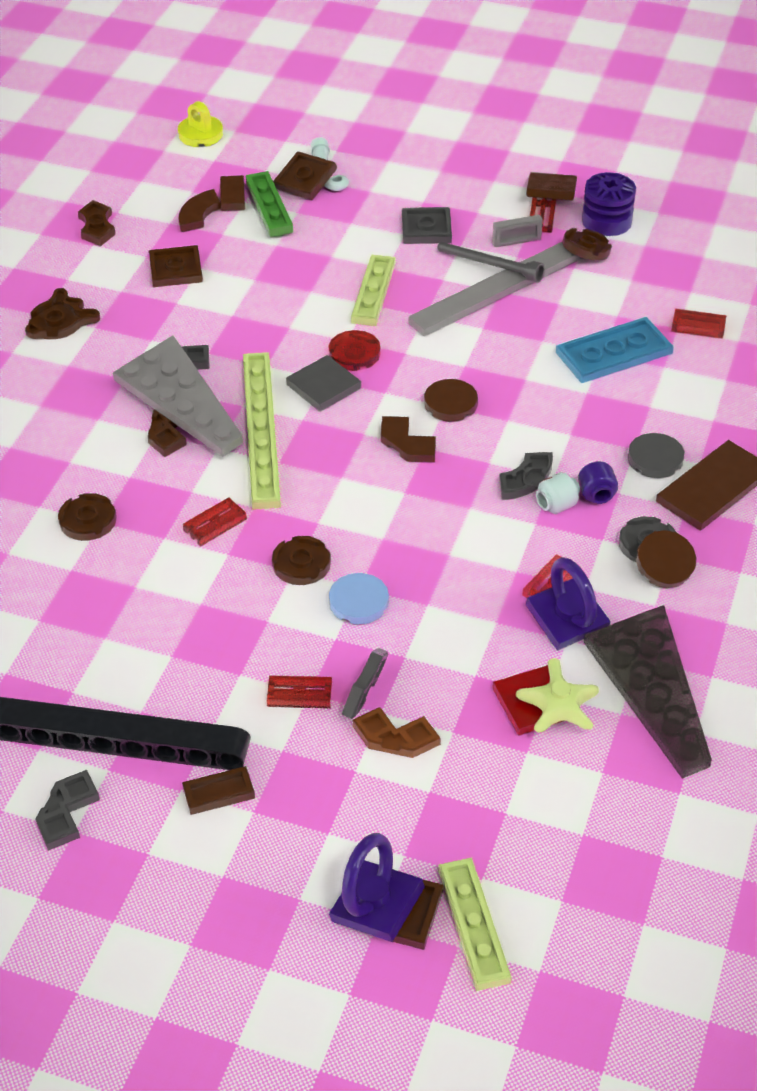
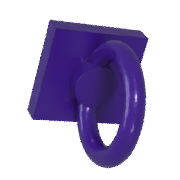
M562 557L553 563L551 567V588L530 596L526 600L525 605L557 651L606 630L610 626L611 621L597 603L594 590L585 572L576 562L569 558ZM563 570L567 571L573 578L563 582Z
M371 833L356 845L344 871L342 893L329 912V916L334 923L393 942L425 886L422 878L392 869V846L385 835ZM375 847H377L379 852V865L365 860L368 853Z

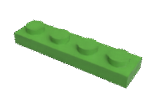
M269 171L246 175V184L269 236H283L284 234L293 233V223Z

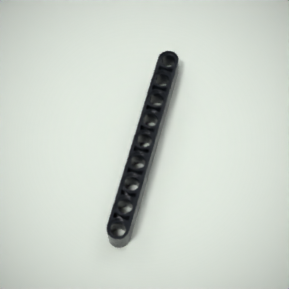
M0 697L1 741L232 770L244 766L251 740L250 734L239 727Z

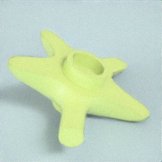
M552 658L547 662L550 675L548 684L539 687L522 688L516 692L518 699L533 704L542 710V715L534 726L536 732H544L551 725L559 721H568L587 730L592 729L594 726L592 721L582 712L580 706L598 695V686L566 682L562 675L560 660L557 658Z

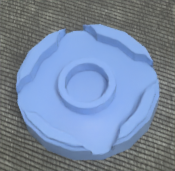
M348 574L339 578L331 586L329 592L330 610L337 618L349 620L351 624L371 623L379 619L384 614V610L388 608V588L381 579L371 574Z

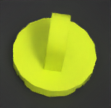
M201 101L191 104L187 111L188 118L178 125L180 141L192 147H199L198 144L211 146L217 143L223 136L221 121L216 117L210 116L207 106Z

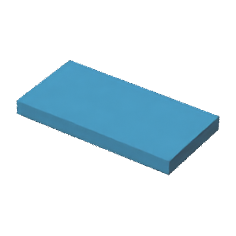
M646 316L556 345V354L582 384L673 354L674 346Z

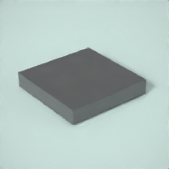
M450 207L402 208L403 244L452 243Z
M328 355L286 377V385L318 411L326 409L361 389V381Z

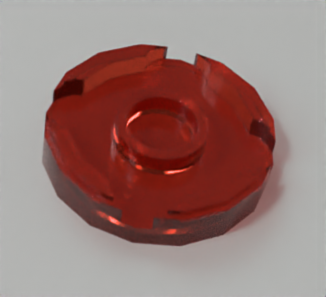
M344 331L333 337L328 346L329 356L346 370L350 371L360 370V367L366 366V369L372 367L378 362L381 355L379 340L373 334L366 331Z

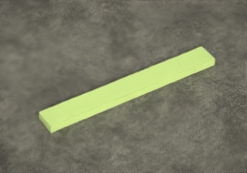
M269 352L243 354L252 510L281 508Z

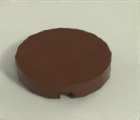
M577 228L569 229L565 232L562 240L563 246L569 252L590 260L608 258L612 245L608 244L609 240L604 235L590 229H583L582 232H577Z
M458 379L439 380L431 384L424 393L425 409L427 412L428 410L432 412V416L436 419L447 422L460 421L464 419V416L468 414L471 416L475 413L478 407V394L475 388L465 381Z
M97 493L78 495L79 498L73 501L70 498L60 507L58 520L61 531L75 540L90 541L101 538L109 533L116 523V510L111 504V500Z
M668 530L654 531L646 536L638 547L636 563L642 576L645 575L650 580V583L663 588L679 587L687 581L695 570L697 560L694 548L690 542L677 532Z
M292 537L291 541L285 543L284 540L279 543L273 551L272 567L275 575L289 584L308 585L316 583L324 578L330 570V551L321 540L314 537Z

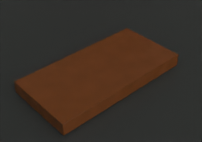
M728 439L659 492L656 502L701 531L757 486V457Z

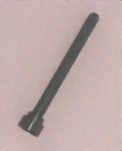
M440 242L437 245V249L440 252L518 272L531 282L539 283L545 273V266L540 262L531 261L524 264L445 242Z

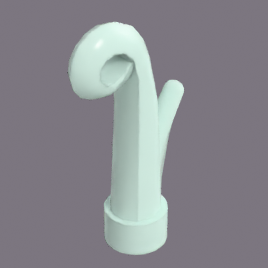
M322 137L313 139L310 143L312 155L328 160L330 153L328 141ZM335 175L329 178L324 187L335 192L342 191L347 188L349 180L344 175Z

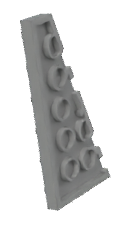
M174 335L113 372L115 382L220 456H225L243 443L241 432Z

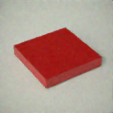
M548 665L493 682V690L518 736L535 731L534 726L541 717L542 710L533 704L518 699L516 692L522 688L539 687L548 684L550 681Z

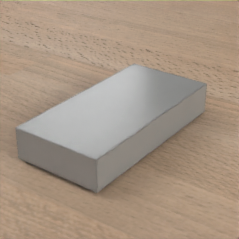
M541 215L493 222L492 243L494 247L541 240L543 222Z

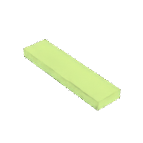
M371 254L351 315L352 324L377 326L395 268L396 257Z
M472 857L439 864L438 872L444 885L443 888L476 991L511 984L512 977Z

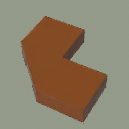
M381 707L352 720L353 728L368 749L414 758L441 745L440 736L425 716L396 729Z

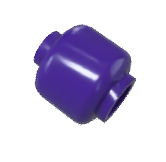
M591 462L585 465L578 474V483L582 495L589 502L597 504L606 503L618 491V481L614 470L606 462Z

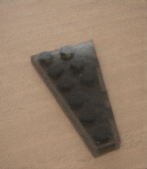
M659 606L585 634L584 644L681 778H686L710 768L712 758L665 606Z

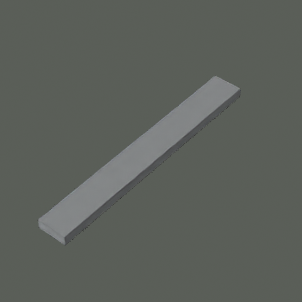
M560 242L520 263L526 264L531 261L543 263L545 266L544 278L580 260V257L569 252L563 246V243ZM505 269L410 315L408 323L423 336H426L533 282L528 281L521 273Z

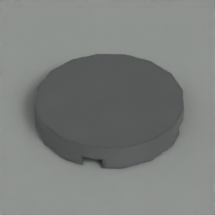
M647 433L636 437L631 442L628 461L634 470L637 468L641 471L642 475L647 477H670L683 466L685 451L682 445L673 437L661 433Z
M641 516L633 518L620 530L619 547L626 557L636 562L637 549L646 536L654 531H676L669 523L665 525L661 523V519L656 517Z

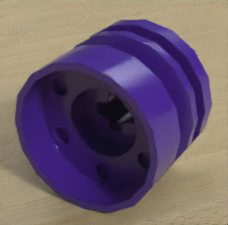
M613 172L599 173L591 176L586 181L582 212L584 227L599 232L604 236H618L626 233L631 228L633 221V206L636 194L634 181L625 175Z

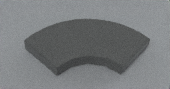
M553 452L525 453L524 461L519 467L509 472L500 473L501 499H516L537 490L539 483L548 478L551 473Z
M379 647L371 651L361 675L351 688L342 715L352 719L360 712L366 702L371 686H375L389 655L388 651Z

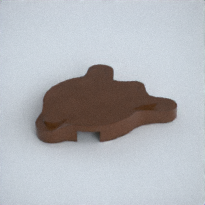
M57 288L49 300L39 304L31 311V319H29V323L25 327L26 336L31 339L50 340L65 338L75 333L84 325L100 321V312L97 309H83L84 303L81 298L69 297L66 289Z

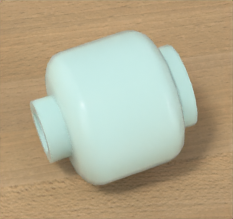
M559 472L539 483L536 499L544 511L558 514L577 504L580 486L575 478H571L566 473Z

